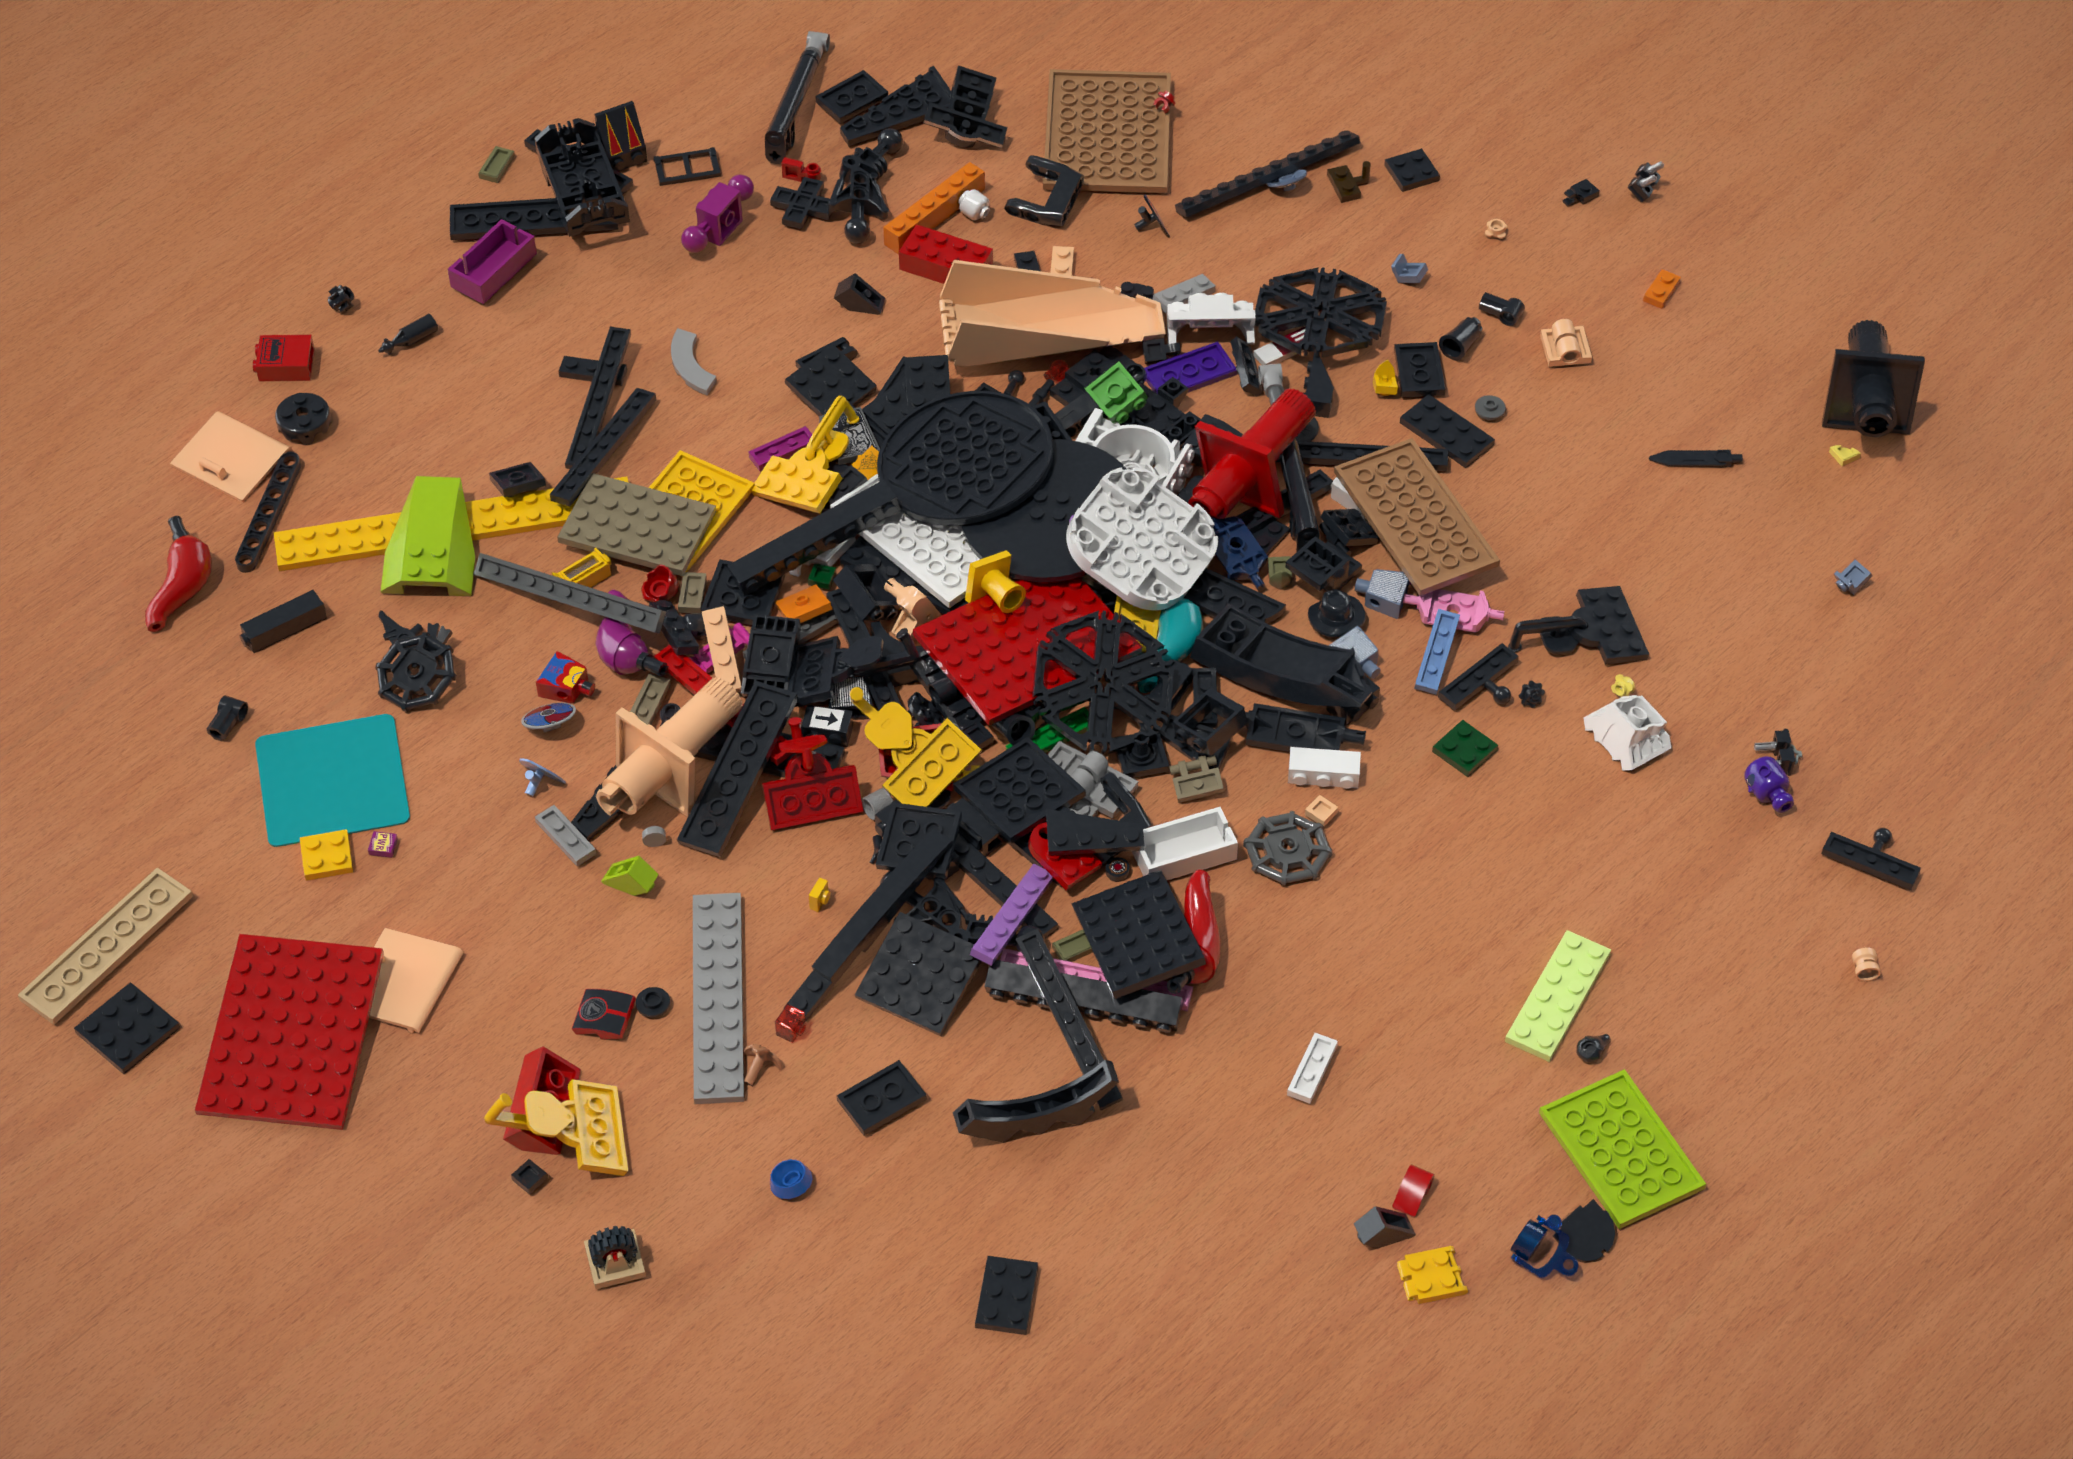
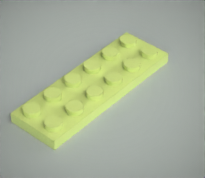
M1567 930L1507 1033L1505 1042L1550 1062L1609 958L1611 949Z

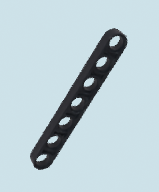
M284 453L276 465L235 556L237 569L240 572L248 573L257 567L301 468L300 458L297 453ZM289 460L296 461L293 465H285ZM286 476L288 480L280 482L278 478ZM273 493H281L277 498L270 497ZM266 509L274 510L271 514H263V511ZM260 525L266 526V529L262 531L255 530ZM251 542L259 543V545L254 548L248 547V545ZM243 559L252 560L249 564L240 563Z

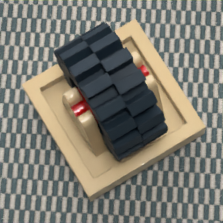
M613 1226V1229L609 1230V1227L604 1228V1232L599 1230L596 1232L597 1235H592L591 1239L584 1241L595 1290L646 1277L634 1229H626L625 1226H621L618 1229V1226Z

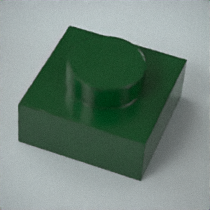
M814 563L808 578V585L813 586L816 584L819 588L830 590L833 579L836 576V568Z

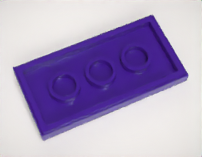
M1218 341L1144 368L1147 373L1146 382L1152 391L1157 394L1158 388L1172 377L1188 387L1189 393L1236 376L1238 373L1235 365Z

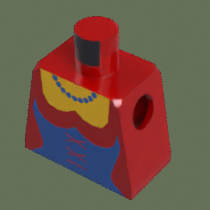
M556 651L536 681L538 697L570 704L576 701L580 693L592 696L595 690V684L588 681L587 668Z

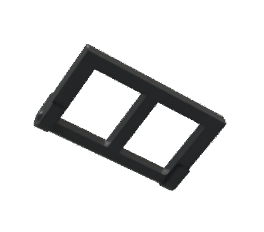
M715 147L665 156H654L653 159L660 186L721 177ZM710 155L712 171L691 173L688 158ZM683 159L686 175L664 178L661 163Z

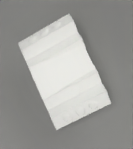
M1642 695L1622 696L1584 717L1585 731L1593 730L1595 741H1598L1607 749L1612 756V760H1621L1622 771L1633 770L1671 749L1670 736L1664 730L1667 721Z

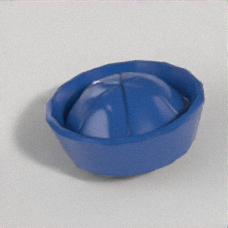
M789 1159L782 1161L772 1170L770 1189L775 1196L781 1199L798 1197L811 1186L813 1180L812 1172L798 1160Z

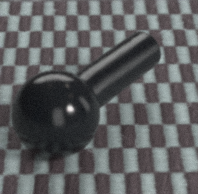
M1014 370L1008 375L1009 384L1003 394L1012 396L1016 387L1025 382V376L1021 371Z

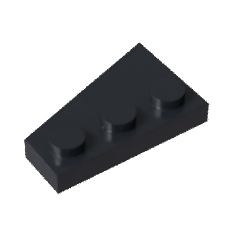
M1170 715L1166 724L1163 723L1161 727L1160 737L1192 761L1204 755L1209 757L1202 752H1197L1192 746L1185 742L1182 743L1176 738L1173 721L1177 716ZM1197 724L1192 730L1207 738L1215 729ZM1233 737L1212 755H1215L1217 765L1208 766L1209 769H1220Z

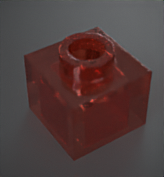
M789 1004L785 1006L775 1021L776 1035L791 1043L804 1033L807 1026L804 1011Z

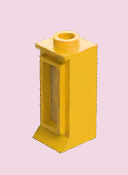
M594 548L592 553L558 573H551L553 576L591 588L611 576V561L605 553L602 554L597 548Z

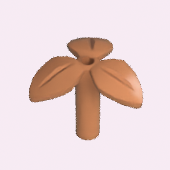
M751 1044L744 1049L743 1056H755L744 1079L745 1084L753 1085L765 1060L772 1061L779 1070L782 1069L779 1058L769 1049L757 1044Z

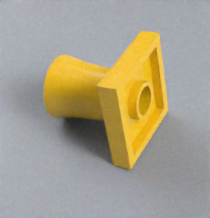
M1007 550L970 563L965 600L968 603L989 594L1004 613L1015 611L1023 603L1026 590L1009 579L1012 555Z

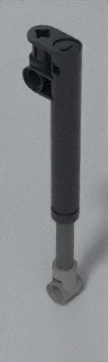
M1281 364L1259 365V383L1263 385L1265 395L1269 397L1270 405H1272L1284 392ZM1296 437L1279 456L1290 502V534L1292 538H1295L1296 551H1299L1312 538L1317 537L1319 539L1320 533Z

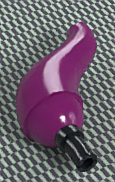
M617 590L608 592L609 594L628 599ZM604 616L597 632L595 644L600 659L607 667L619 675L632 674L640 670H648L660 677L666 674L668 670L667 663L653 658L648 653V649L641 636L633 631L630 624Z

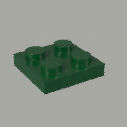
M1461 720L1433 746L1432 752L1466 777H1469L1498 751V744L1466 721Z

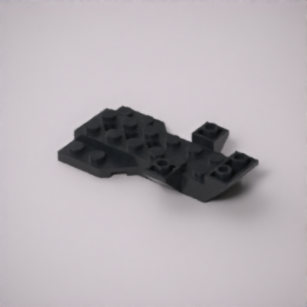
M1107 346L1100 352L1093 350L1065 372V378L1050 389V396L1064 406H1067L1087 392L1085 388L1117 362H1120L1123 367L1136 362L1113 346ZM1174 377L1158 388V394L1146 385H1141L1140 387L1148 396V399L1145 400V406L1140 410L1134 409L1130 412L1127 421L1120 424V426L1141 425L1149 427L1163 434L1170 443L1174 439L1179 440L1180 445L1184 443L1195 429V425L1201 420L1190 411L1185 414L1178 409L1189 388Z

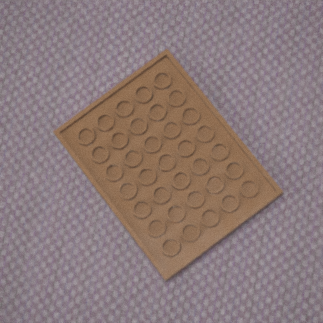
M1050 69L1044 158L1064 164L1083 174L1084 183L1081 191L1167 193L1170 110L1165 114L1161 110L1164 104H1161L1157 109L1153 103L1157 98H1160L1158 96L1159 92L1164 93L1168 91L1170 93L1171 73ZM1043 177V189L1053 190L1057 181Z

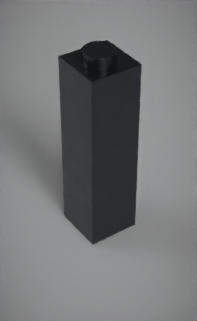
M313 589L240 624L242 634L239 635L245 647L249 646L252 652L256 653L327 619L324 603Z

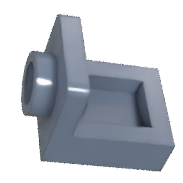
M1399 254L1391 266L1398 283H1420L1428 271L1426 263H1408L1404 254Z
M1854 560L1842 573L1838 571L1834 573L1837 580L1835 584L1843 592L1848 590L1854 595L1872 577V574L1857 560Z

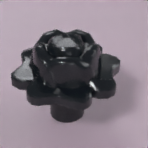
M1532 680L1528 682V685L1524 684L1519 694V698L1522 699L1521 704L1524 706L1529 705L1531 708H1534L1536 704H1541L1542 697L1545 694V690L1542 689L1543 685Z

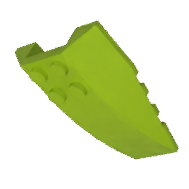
M416 476L385 551L381 593L404 594L405 585L447 587L449 596H472L476 557L461 478Z

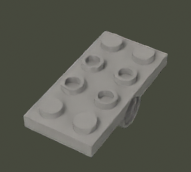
M1059 741L1048 754L1052 760L1086 790V796L1081 800L1097 807L1099 812L1111 818H1114L1120 809L1103 791L1100 781L1101 777L1108 772L1113 773L1131 794L1138 788L1137 780L1109 767L1107 759L1099 752L1090 751L1086 755Z

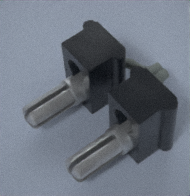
M1662 161L1652 166L1648 162L1641 164L1635 173L1637 177H1634L1629 183L1628 189L1640 202L1650 197L1654 190L1652 186L1656 185L1661 178L1657 171L1664 168Z
M1788 729L1775 731L1773 741L1754 744L1755 751H1773L1774 756H1777L1776 761L1788 776L1792 775L1794 765L1798 763V758L1802 757L1801 751L1796 750L1795 746L1791 744Z

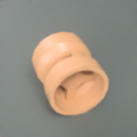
M1861 948L1852 954L1853 963L1857 966L1855 973L1858 980L1872 981L1880 976V967L1876 963L1878 958L1874 949Z

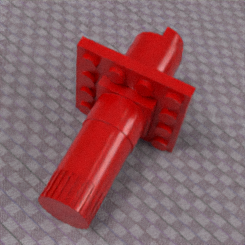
M1286 389L1241 437L1229 431L1219 429L1214 425L1199 421L1195 425V431L1205 477L1193 489V496L1188 501V504L1192 507L1199 504L1209 516L1217 519L1225 518L1239 502L1250 507L1254 506L1260 511L1280 518L1285 512L1275 462L1315 417L1316 410L1313 402L1299 390Z

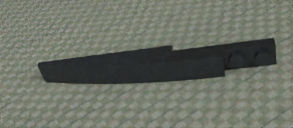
M934 828L872 893L811 966L813 969L811 974L783 1007L785 1012L803 1024L808 1020L862 951L866 953L953 843L951 839Z

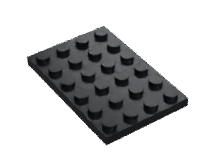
M1162 871L1149 873L1148 875L1071 903L1114 999L1206 964L1204 955Z

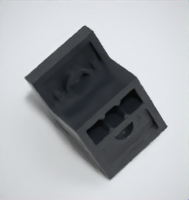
M1314 537L1286 561L1285 568L1317 590L1321 591L1324 589L1328 592L1333 589L1340 590L1362 570V564L1330 542L1324 543L1317 537Z

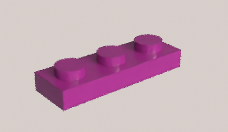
M804 426L748 451L749 458L757 469L762 471L772 456L788 459L800 449L806 448L812 433Z

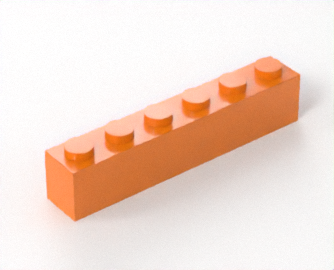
M971 162L967 163L883 227L884 245L899 255V250L916 224L934 229L959 210L960 204L958 202L965 191L975 189L980 193L985 190V171Z

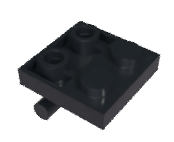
M1356 509L1324 510L1320 516L1324 522L1319 525V528L1326 535V540L1349 556L1351 551L1347 546L1375 545L1380 539L1372 526L1363 519L1361 513Z

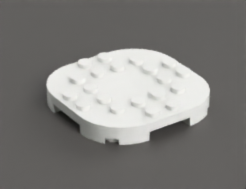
M1121 467L1107 473L1075 512L1068 525L1066 534L1069 552L1083 571L1126 602L1146 610L1170 608L1184 598L1215 555L1218 546V536H1215L1213 529L1215 524L1209 514L1199 504L1192 507L1157 482L1160 478L1157 474L1139 467H1134L1132 470H1123Z

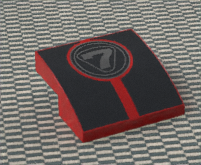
M585 989L572 1026L573 1032L575 1034H597L600 1039H622L636 1001L635 996L605 989Z

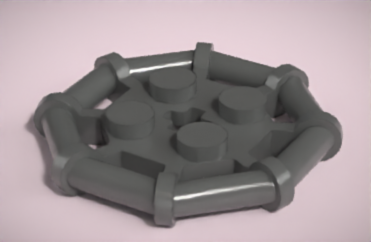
M1295 811L1267 818L1262 816L1258 819V823L1249 837L1243 841V846L1247 849L1252 863V870L1255 873H1261L1284 886L1290 882L1309 878L1312 880L1316 879L1318 872L1333 853L1325 837L1324 826L1321 823H1314L1295 814ZM1293 823H1295V824H1297V825H1299V826H1301V827H1303V828H1305V829H1307V830L1302 829V831H1300V830L1296 829L1297 826L1294 825ZM1263 831L1269 833L1267 838L1259 839ZM1315 836L1318 845H1313L1310 837ZM1284 844L1294 847L1289 850L1284 849ZM1256 848H1263L1265 856L1261 859ZM1317 854L1318 857L1311 865L1309 862L1310 856ZM1269 863H1271L1274 868L1279 869V870H1280V869H1283V870H1282V873L1279 872V871H1277V870H1275V869H1272V868H1270V867H1268V866H1266V865H1268ZM1302 867L1304 869L1302 871L1287 874L1288 869Z

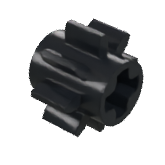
M339 285L328 291L331 294L328 297V303L332 309L343 312L354 306L351 302L354 300V294L349 287Z

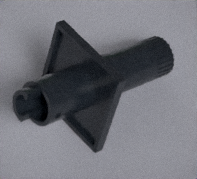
M1873 320L1857 322L1849 330L1850 333H1848L1849 350L1835 349L1822 427L1858 430L1861 434L1874 438L1882 437L1888 433L1910 434L1925 357L1889 354L1888 337L1885 327L1878 323V321Z

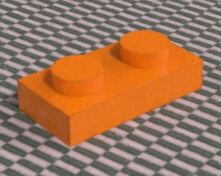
M1662 269L1644 294L1643 302L1662 309L1679 285L1681 277Z

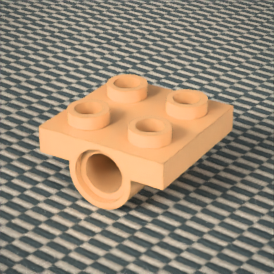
M1560 319L1552 325V329L1541 330L1540 337L1549 367L1591 363L1592 355L1583 326L1574 327L1571 320Z

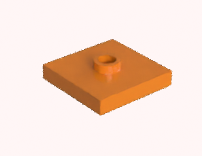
M816 584L775 602L777 609L783 617L798 618L800 623L832 610L831 603Z

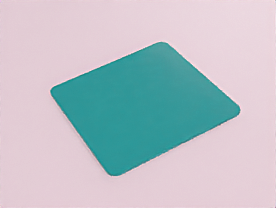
M375 715L263 735L257 738L255 747L267 836L271 846L281 847L300 843V837L346 829L348 834L402 825L408 822L410 818L395 721L392 715Z

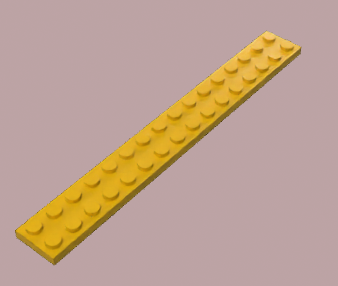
M626 476V477H620V478H614V479H617V480H621V481H624V482H628V477H627V476ZM554 488L519 493L514 497L500 496L465 502L472 541L564 526L580 495L570 507L550 500V493ZM401 512L274 532L279 571L385 555Z

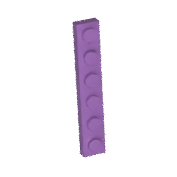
M1036 864L1031 866L975 943L970 953L971 956L991 966L1053 881V877L1046 869Z

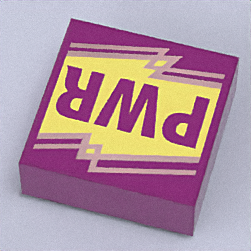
M373 831L368 848L369 855L392 858L398 840L397 834Z

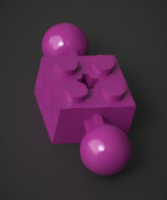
M742 174L735 175L729 180L728 185L719 182L697 204V226L686 228L681 236L682 245L687 251L692 253L700 252L707 246L708 242L721 246L743 221L741 201L749 199L754 192V184L748 176Z

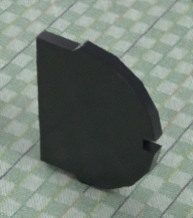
M1592 1199L1584 1207L1579 1205L1574 1211L1560 1221L1561 1223L1558 1224L1560 1229L1553 1235L1555 1240L1562 1246V1251L1572 1259L1587 1262L1595 1261L1604 1256L1601 1253L1602 1250L1606 1253L1610 1250L1614 1242L1615 1228L1608 1211H1604Z

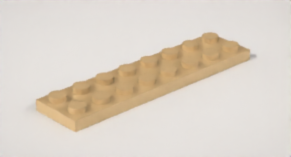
M156 868L18 994L19 1000L55 1025L193 897L192 891L159 868Z

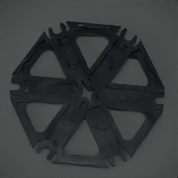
M1319 267L1273 277V279H1269V286L1263 284L1260 287L1255 308L1254 326H1259L1258 332L1265 338L1301 355L1302 350H1304V356H1307L1308 352H1315L1316 357H1319L1320 352H1322L1323 358L1368 348V345H1372L1373 339L1378 341L1379 336L1381 337L1387 308L1386 298H1381L1382 292L1378 288L1341 270L1336 275V269H1333L1331 273H1326L1325 268L1322 267L1320 273H1318ZM1312 282L1315 284L1313 295L1311 296L1291 285ZM1338 286H1347L1359 292L1335 298ZM1269 301H1276L1289 308L1264 313L1266 303ZM1373 312L1376 314L1375 324L1369 325L1351 315ZM1306 326L1303 340L1299 343H1294L1288 338L1277 334L1279 331ZM1328 328L1352 339L1353 342L1338 344L1335 347L1327 346L1325 342Z
M1103 610L1100 620L1098 616L1099 611L1053 627L1047 632L1046 637L1051 640V643L1041 640L1036 650L1032 698L1039 696L1034 700V705L1038 703L1045 705V708L1038 712L1039 715H1044L1042 720L1084 751H1086L1087 742H1089V752L1094 750V745H1099L1101 747V754H1104L1108 745V754L1134 745L1135 734L1118 740L1111 736L1114 706L1135 720L1140 725L1139 732H1146L1149 738L1156 736L1162 729L1157 725L1156 721L1166 724L1171 715L1174 666L1168 668L1173 661H1164L1162 659V656L1168 652L1167 649H1163L1165 645L1123 614L1120 615L1119 623L1117 622L1119 618L1117 612L1114 613L1113 620H1108L1106 618V611ZM1086 627L1093 628L1095 631L1093 658L1068 641L1066 636ZM1128 633L1146 647V653L1118 663L1120 634ZM1049 660L1055 661L1078 679L1048 690L1043 684L1045 663ZM1103 675L1105 681L1109 682L1104 689L1102 683L1098 682L1101 680ZM1153 676L1159 677L1162 681L1160 704L1155 705L1129 685ZM1089 701L1086 733L1079 734L1059 719L1061 711Z

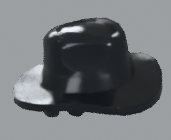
M1337 589L1324 592L1322 600L1313 604L1308 609L1310 625L1318 633L1329 637H1342L1356 626L1361 628L1366 620L1365 610L1360 601Z

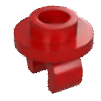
M1168 91L1164 93L1159 92L1158 96L1160 98H1157L1153 105L1158 109L1161 104H1164L1161 110L1166 114L1170 110V105L1175 106V97Z

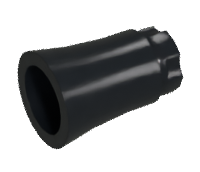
M1467 317L1454 329L1443 335L1439 340V347L1442 353L1452 360H1461L1482 332L1481 322L1475 317Z
M1015 713L992 724L993 728L1005 736L1013 746L1026 737L1032 739L1035 733L1034 721L1030 717Z

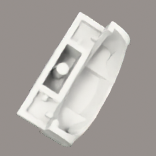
M1196 293L1188 297V304L1173 302L1167 305L1168 344L1176 343L1177 333L1186 324H1190V328L1233 327L1234 324L1242 331L1247 344H1255V310H1253V303H1248L1247 301L1233 303V295H1228L1227 293H1217L1214 295Z

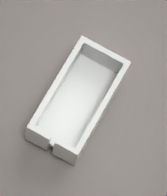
M1217 807L1143 829L1145 849L1132 851L1143 876L1152 872L1158 873L1162 871L1167 881L1193 873L1199 869L1203 870L1237 860L1238 842L1231 828L1228 827V821L1221 807Z

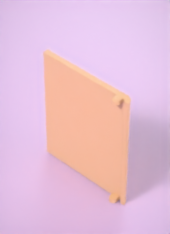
M217 411L172 460L170 465L243 503L277 465L280 457L284 453L291 451L292 448Z
M385 928L374 946L375 948H383L384 955L369 1018L407 1028L410 1033H414V1031L419 1033L464 952L456 946Z

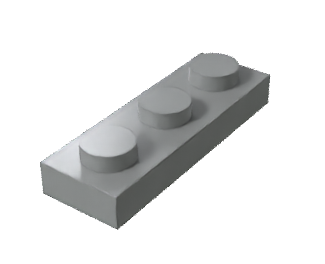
M1200 274L1154 294L1153 300L1160 302L1161 309L1167 313L1168 304L1173 302L1188 304V297L1196 293L1209 295L1215 292L1216 286L1205 275Z
M555 805L535 816V821L576 866L581 865L596 855V849Z

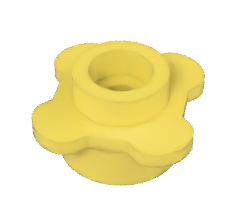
M1621 674L1616 675V681L1611 686L1612 692L1621 697L1629 696V694L1633 693L1635 690L1633 680L1627 676L1623 677Z

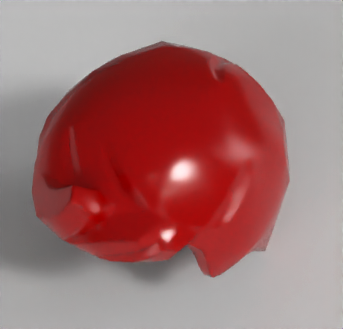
M659 565L647 574V581L643 583L641 588L642 597L652 602L667 601L677 594L679 582L675 574L668 567Z

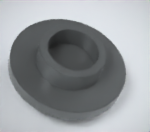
M1483 396L1475 403V411L1483 419L1496 420L1505 413V403L1496 396Z

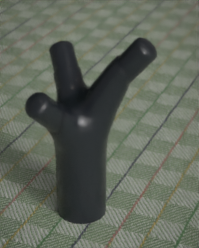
M875 835L872 838L874 853L869 861L871 864H874L879 854L882 842L880 835Z

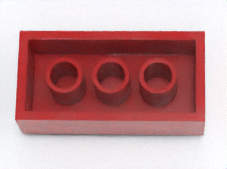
M917 224L899 250V270L945 284L953 260L993 265V248Z

